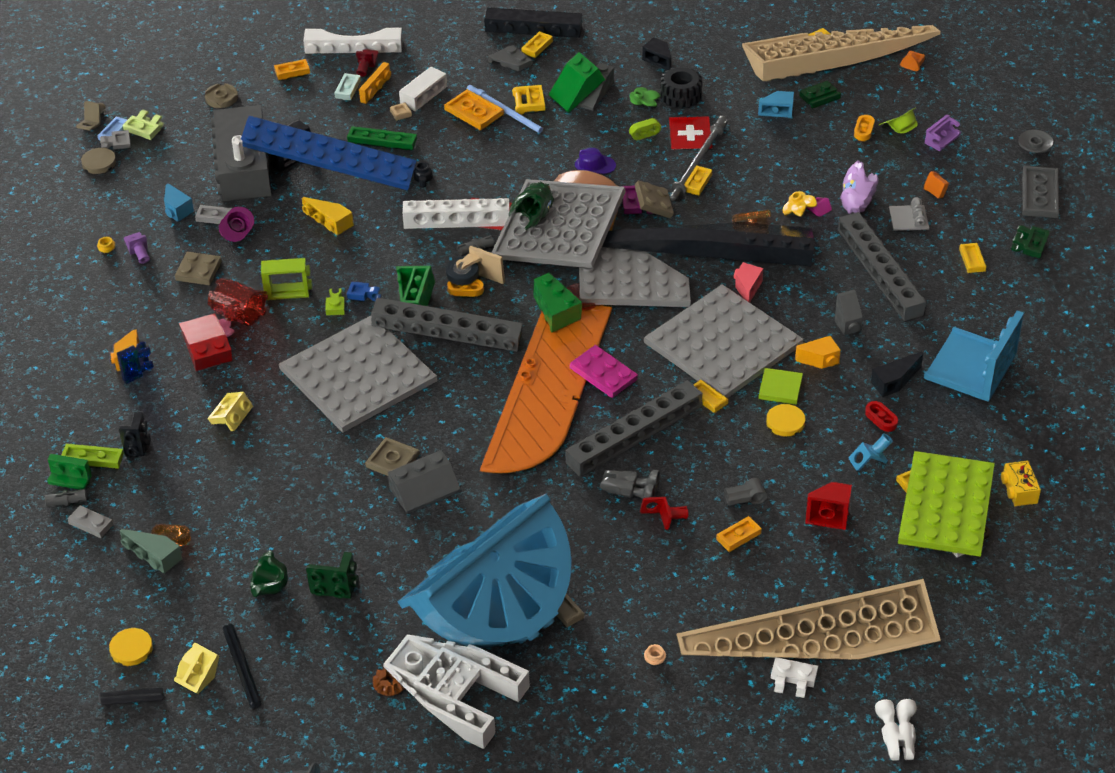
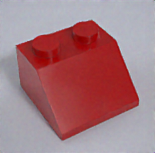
M830 482L808 493L805 524L846 530L852 485Z

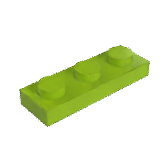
M66 444L62 456L86 459L89 466L119 469L124 452L123 449Z

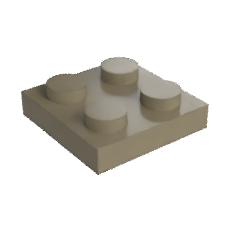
M639 180L636 182L635 189L642 210L667 218L673 216L674 212L667 189Z
M186 252L175 274L176 281L210 285L222 262L221 256Z

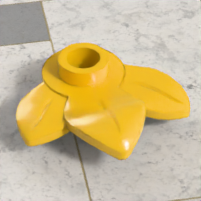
M802 191L794 192L789 197V201L784 205L783 213L784 215L794 213L801 217L806 207H816L817 201L814 196L805 195Z

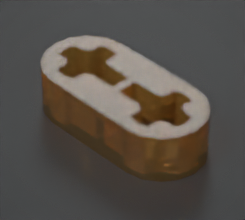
M159 524L151 530V534L166 536L179 546L186 545L191 540L189 528L183 525Z

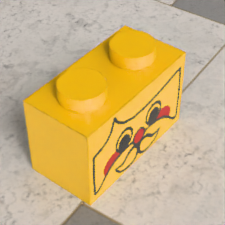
M1029 461L1006 463L1004 471L1001 472V481L1006 485L1008 498L1012 499L1014 507L1037 504L1041 489Z

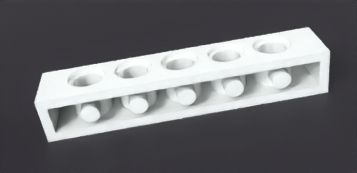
M509 198L403 201L404 229L504 226L509 217Z

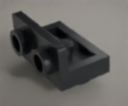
M135 412L131 426L119 427L125 456H144L146 447L150 445V434H147V420H144L143 412Z

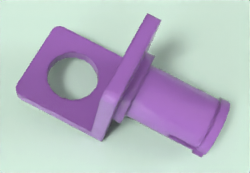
M138 232L124 237L130 255L136 253L139 263H147L150 257L146 251V236Z

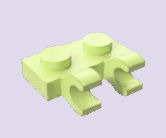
M141 110L137 117L132 115L122 126L123 130H129V133L152 140L161 130L160 128L163 127L164 123L160 122L162 116L157 114L150 121V118L146 117L149 112Z

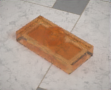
M770 210L735 214L732 216V221L756 223L757 219L771 217Z

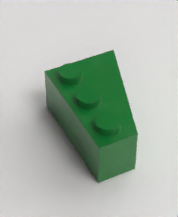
M396 266L400 302L428 306L435 285L431 266Z
M547 273L534 279L533 296L544 314L545 321L550 326L551 333L581 319L582 301L556 278Z

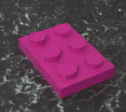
M594 345L570 363V369L611 398L634 383L638 377L637 373L597 345Z

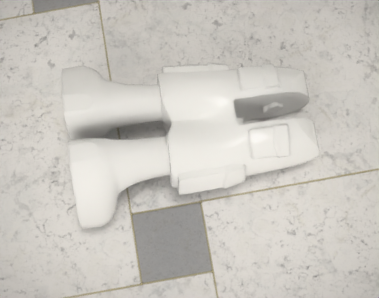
M904 699L897 704L896 714L899 725L894 722L895 709L891 700H881L875 704L876 714L885 723L882 728V734L891 760H899V746H903L905 760L914 759L916 734L913 724L909 723L910 718L917 710L914 700Z

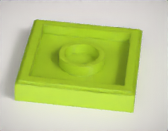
M765 368L759 391V399L797 405L803 373Z

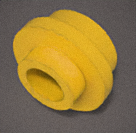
M102 237L98 241L97 248L100 252L109 253L115 249V242L110 237Z

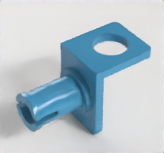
M883 433L874 445L862 442L849 456V460L856 471H860L871 458L887 463L888 460L883 452L893 440L890 436ZM859 453H862L863 460L857 463L856 457Z

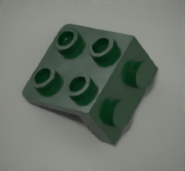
M344 552L339 568L307 565L306 573L310 593L318 596L325 595L351 599L354 587L357 588L359 576L356 575L357 563L353 560V553Z

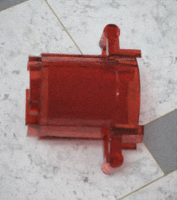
M225 278L218 279L215 282L218 284L215 290L209 291L208 305L211 306L215 313L224 316L226 321H236L243 325L251 326L256 323L261 315H265L267 311L264 308L268 299L266 291L255 290Z

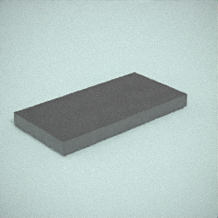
M1023 166L1022 215L1058 218V168Z

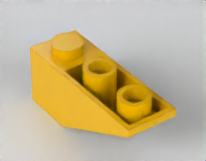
M307 197L302 198L303 212L336 235L354 226L352 212L343 205Z

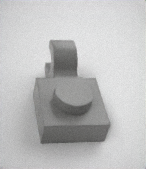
M129 130L114 131L112 136H101V148H110L112 145L113 149L131 148Z

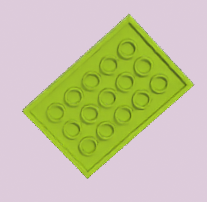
M914 451L898 544L981 557L995 463Z

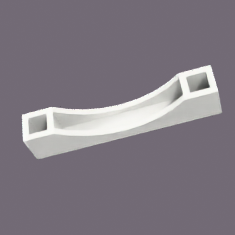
M384 28L371 34L359 36L337 35L323 29H305L303 40L305 54L356 53V51H363V49L376 50L378 53L402 52L403 43L402 28Z

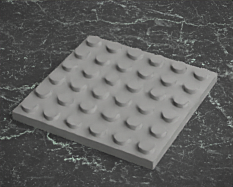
M526 179L519 194L532 183L541 181L544 184H549L554 197L549 213L537 226L527 230L524 228L529 223L528 217L522 216V213H514L508 217L491 253L497 254L503 260L593 268L625 195V188L620 186Z
M722 284L645 336L644 343L697 381H704L720 394L729 398L764 373L765 368H771L796 350L797 345L803 344V338Z
M371 316L279 363L280 370L342 433L437 382V375L388 329L371 326Z

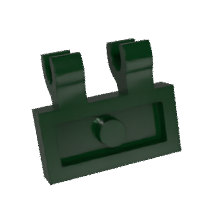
M1019 225L1017 234L1012 242L1016 244H1012L1011 250L1015 252L1023 250V254L1040 258L1050 231L1034 226L1029 229Z

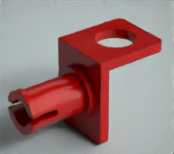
M666 497L643 498L640 508L641 514L660 513L665 530H669L672 519L688 518L687 506L670 507ZM651 502L657 503L653 508L646 507Z

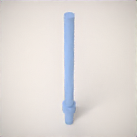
M472 85L467 86L468 90L504 109V113L538 133L543 131L541 126L490 97L484 90L477 89Z

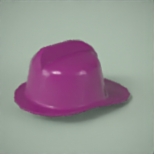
M244 207L232 208L219 224L220 234L230 242L241 241L254 225L253 214Z

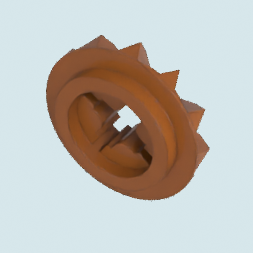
M385 668L377 670L376 675L373 676V687L379 694L393 696L405 689ZM387 676H389V677H391V679H393V682H392L393 684H392V685H391V683L387 680Z

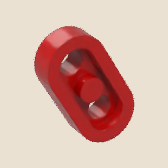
M871 401L866 405L865 415L876 426L886 432L896 430L898 417L884 404L878 401Z

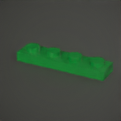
M351 126L347 135V142L413 150L417 141V134Z

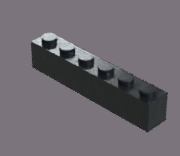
M487 7L484 18L485 32L536 35L540 31L551 36L580 38L582 13Z

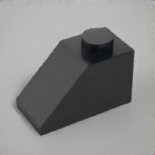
M653 37L642 48V60L665 70H670L671 54L667 42Z

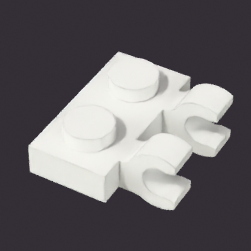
M775 657L771 672V679L775 680L774 692L783 693L785 682L797 684L796 696L804 698L807 686L814 687L818 666Z

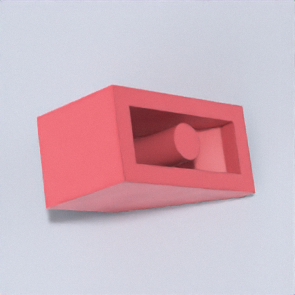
M743 262L734 273V279H736L735 287L740 296L749 303L763 281V268Z

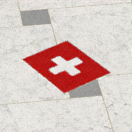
M709 116L669 117L671 149H701L711 134Z

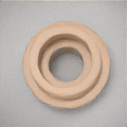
M654 644L646 649L644 658L651 665H659L665 661L666 653L660 645Z

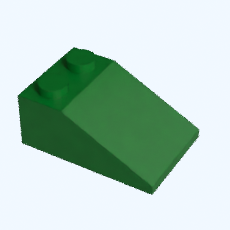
M578 52L565 65L549 96L569 113L605 81V78L592 62Z

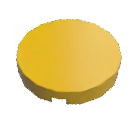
M780 404L771 408L767 413V427L772 429V432L776 435L794 436L795 433H800L803 430L805 415L796 406Z
M129 628L118 632L112 638L109 650L115 662L122 663L124 666H133L144 662L148 658V655L153 650V644L150 635L146 631L138 628Z

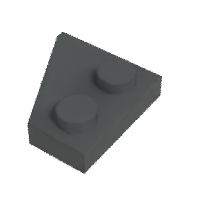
M514 45L488 56L489 63L497 61L501 63V66L509 67L516 71H521L532 65V60Z

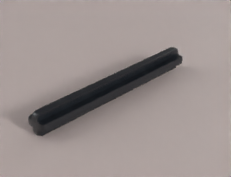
M224 625L223 633L250 708L260 707L262 704L234 625Z

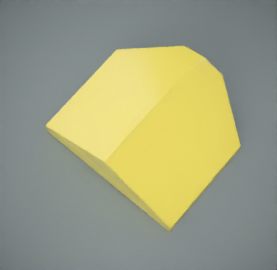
M194 643L193 647L184 654L180 661L174 681L199 694L215 678L219 655Z

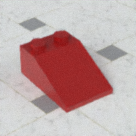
M215 313L179 323L196 371L232 361L231 347Z

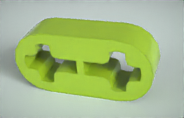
M655 118L633 124L629 128V134L634 140L654 136L660 132L661 124Z

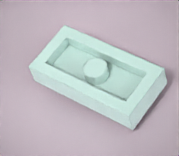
M344 73L334 93L335 98L351 100L361 81L360 75Z

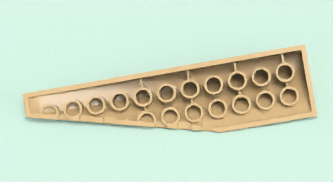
M933 25L912 26V29L897 27V30L893 31L888 30V28H881V31L874 32L873 29L847 30L845 34L838 31H832L828 35L822 32H815V35L808 36V33H800L742 43V47L755 74L762 81H771V79L800 76L804 73H815L816 71L847 66L882 57L940 35V30Z
M924 579L676 634L681 655L859 660L941 641Z

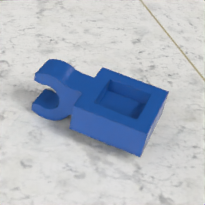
M351 282L347 291V299L365 301L366 297H368L372 301H376L377 297L381 298V295L378 294L380 287H370L369 283Z

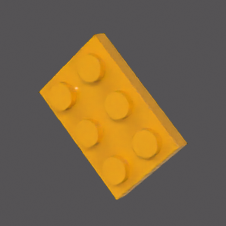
M468 89L444 104L445 111L479 130L484 129L504 115V109Z

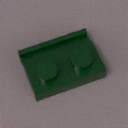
M825 81L800 90L799 96L808 105L810 104L813 109L840 99L841 93L837 92V89L829 81Z

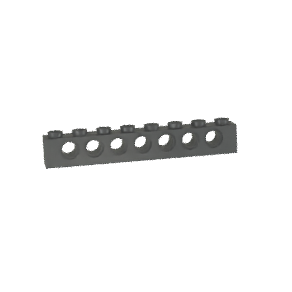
M859 212L839 217V233L903 321L924 316L925 298L919 294L916 286L910 282L907 274H904L901 270L899 263L893 259L890 251H887L883 242L876 236L875 231L867 224L866 219Z
M378 297L371 312V326L516 352L522 337L523 323Z
M688 380L677 385L670 391L661 394L656 399L647 402L621 419H617L614 423L600 429L579 443L570 446L565 450L566 464L579 477H582L702 407L703 393Z

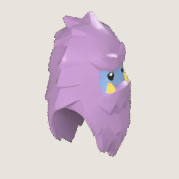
M856 161L847 170L843 181L841 200L848 214L865 211V208L869 205L872 196L876 192L878 184L877 174L873 175L871 173L866 177L864 164L860 161Z

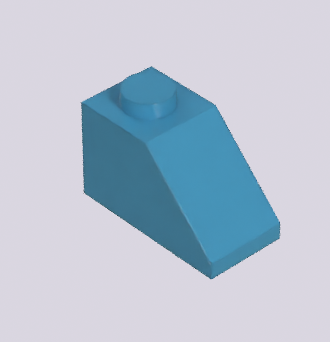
M776 91L760 99L758 116L792 118L794 92Z
M167 184L164 197L165 213L168 217L179 222L194 212L192 198L172 185Z

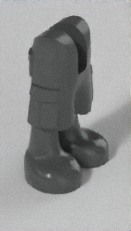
M654 469L650 472L648 478H638L637 472L605 470L600 488L607 491V493L627 498H633L634 496L642 499L655 497L659 486L660 471Z

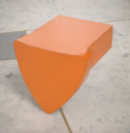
M909 51L902 59L900 66L913 71H919L921 64L925 60V55Z
M931 171L925 181L924 190L929 191L940 199L944 197L949 182L935 171Z

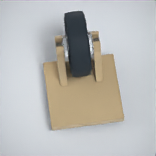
M473 246L469 247V254L467 256H459L452 259L446 267L447 277L455 285L471 284L478 276L501 284L505 283L502 257Z

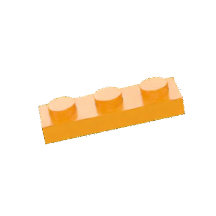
M383 62L360 87L361 103L367 104L376 92L382 88L384 83L390 79L389 63Z

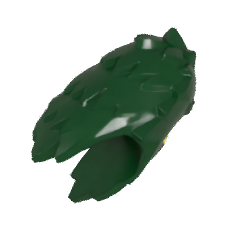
M541 181L530 184L529 187L525 188L515 198L509 207L508 216L510 217L514 213H522V216L528 217L529 223L524 228L525 230L537 226L548 215L549 208L554 202L549 184H544Z

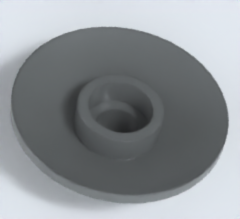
M1027 130L1021 133L1018 139L1019 145L1023 149L1033 153L1046 152L1053 146L1052 137L1040 130Z

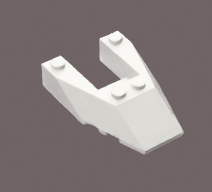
M406 635L383 664V667L428 711L464 740L482 749L486 747L495 735L494 717L461 702V699L473 683L477 682L517 702L520 701L530 687L528 670L470 644L468 647L459 646L451 641L446 643L435 642L432 638Z

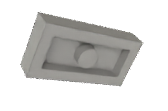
M200 205L195 216L196 222L220 224L221 220L232 208Z
M81 505L67 518L70 525L99 538H102L113 526L112 519Z

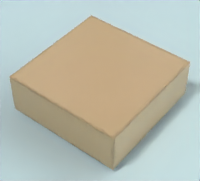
M406 103L390 107V112L396 121L412 116V112Z

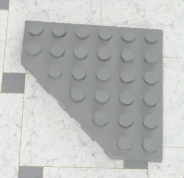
M601 247L593 268L579 267V298L582 304L690 306L689 278L646 251Z

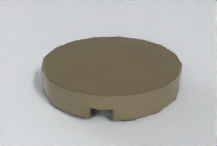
M226 83L221 86L220 84L210 86L205 92L206 103L214 108L229 107L238 99L237 89L233 85Z
M95 148L87 151L82 156L81 162L84 170L86 169L92 174H101L109 171L110 167L113 168L115 166L116 158L114 152L110 149Z

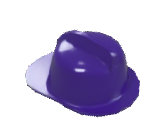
M591 147L580 150L575 167L577 170L608 174L615 170L616 163L612 158L604 156L599 149Z

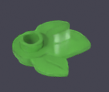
M638 87L634 92L630 93L629 97L631 103L635 105L644 104L655 107L657 103L654 100L659 99L660 94L654 90Z

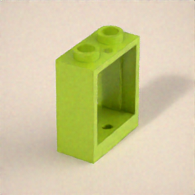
M305 258L261 261V277L265 300L309 297V290H312V279H308V276H310V265H306ZM302 273L303 282L272 284V274Z

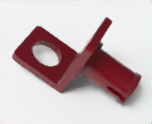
M367 49L356 51L359 64L356 71L357 75L365 77L368 67H375L379 54L378 51Z

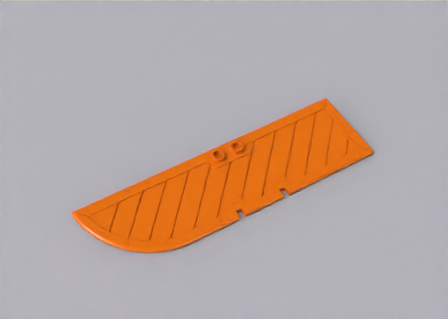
M582 304L580 320L552 333L548 322L544 319L543 312H541L481 465V472L512 473L526 470L543 463L560 449L567 437L579 403L573 399L579 400L581 398L587 381L570 369V363L594 345L599 347L612 307Z

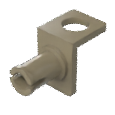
M85 101L84 120L76 125L77 128L91 131L101 125L100 114L106 111V106L103 103Z

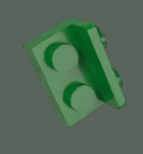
M50 454L48 458L51 470L47 480L48 484L79 490L86 488L92 477L88 460Z

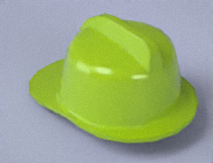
M916 107L902 116L884 123H888L897 133H907L918 125L913 112Z

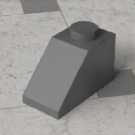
M855 289L837 294L836 324L844 335L861 331L863 317Z

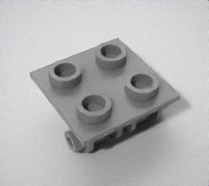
M913 198L911 205L889 206L893 231L929 230L925 206L922 205L920 198Z

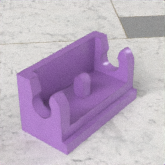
M945 115L926 130L925 144L941 151L960 136L961 132L953 127V125L956 127L960 126V123L950 118L949 115Z

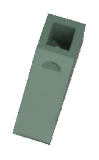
M125 529L120 530L122 545L127 550L130 549L135 552L141 560L144 559L149 562L155 570L158 569L165 574L182 560L180 546L166 536Z

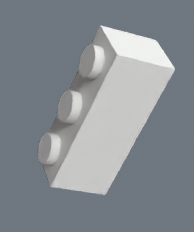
M433 67L428 68L399 91L400 104L406 103L409 109L417 111L447 87L446 73Z

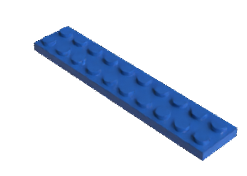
M253 116L248 117L241 137L243 147L404 190L409 189L416 165V160Z

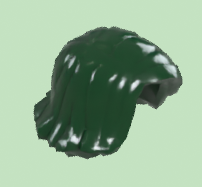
M271 550L263 553L261 558L258 559L257 565L254 566L253 577L250 583L251 593L253 597L279 593L287 585V567L274 557V553Z

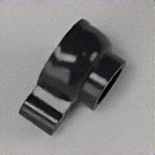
M418 162L415 165L413 177L415 181L419 182L420 187L424 188L426 187V182L430 181L433 177L432 169L427 162Z

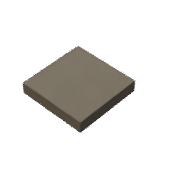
M385 437L365 462L366 468L388 476L389 471L415 461L420 452L416 448Z

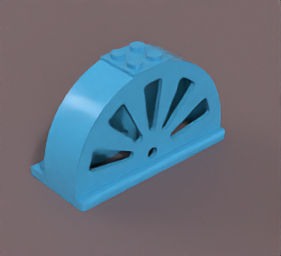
M547 493L516 506L474 541L455 548L426 572L429 577L397 601L401 608L410 606L431 630L448 641L468 647L470 644L479 648H490L506 643L513 644L519 642L521 644L527 639L531 641L540 634L538 631L542 627L547 628L554 622L553 618L559 614L558 609L567 593L571 575V551L568 537L560 517L550 503L551 499Z

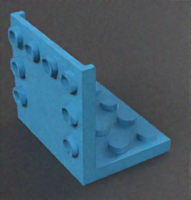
M1016 311L1013 317H1009L1006 325L1007 328L1002 329L999 341L953 327L951 334L928 371L925 372L924 379L989 402L1017 354L1024 313Z

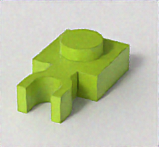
M339 288L338 293H333L332 289H329L330 297L326 298V315H345V298L342 297V289Z

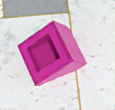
M822 197L815 198L817 201L816 207H806L818 217L832 210L829 198Z

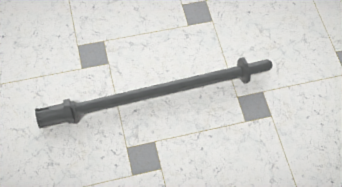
M719 116L716 123L712 124L710 127L711 134L680 182L673 183L670 196L671 201H675L678 196H683L686 193L685 182L696 165H699L715 138L721 136L724 132V127L728 123L725 116Z

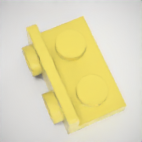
M244 392L227 393L208 420L211 424L226 423L230 431H235L253 405Z

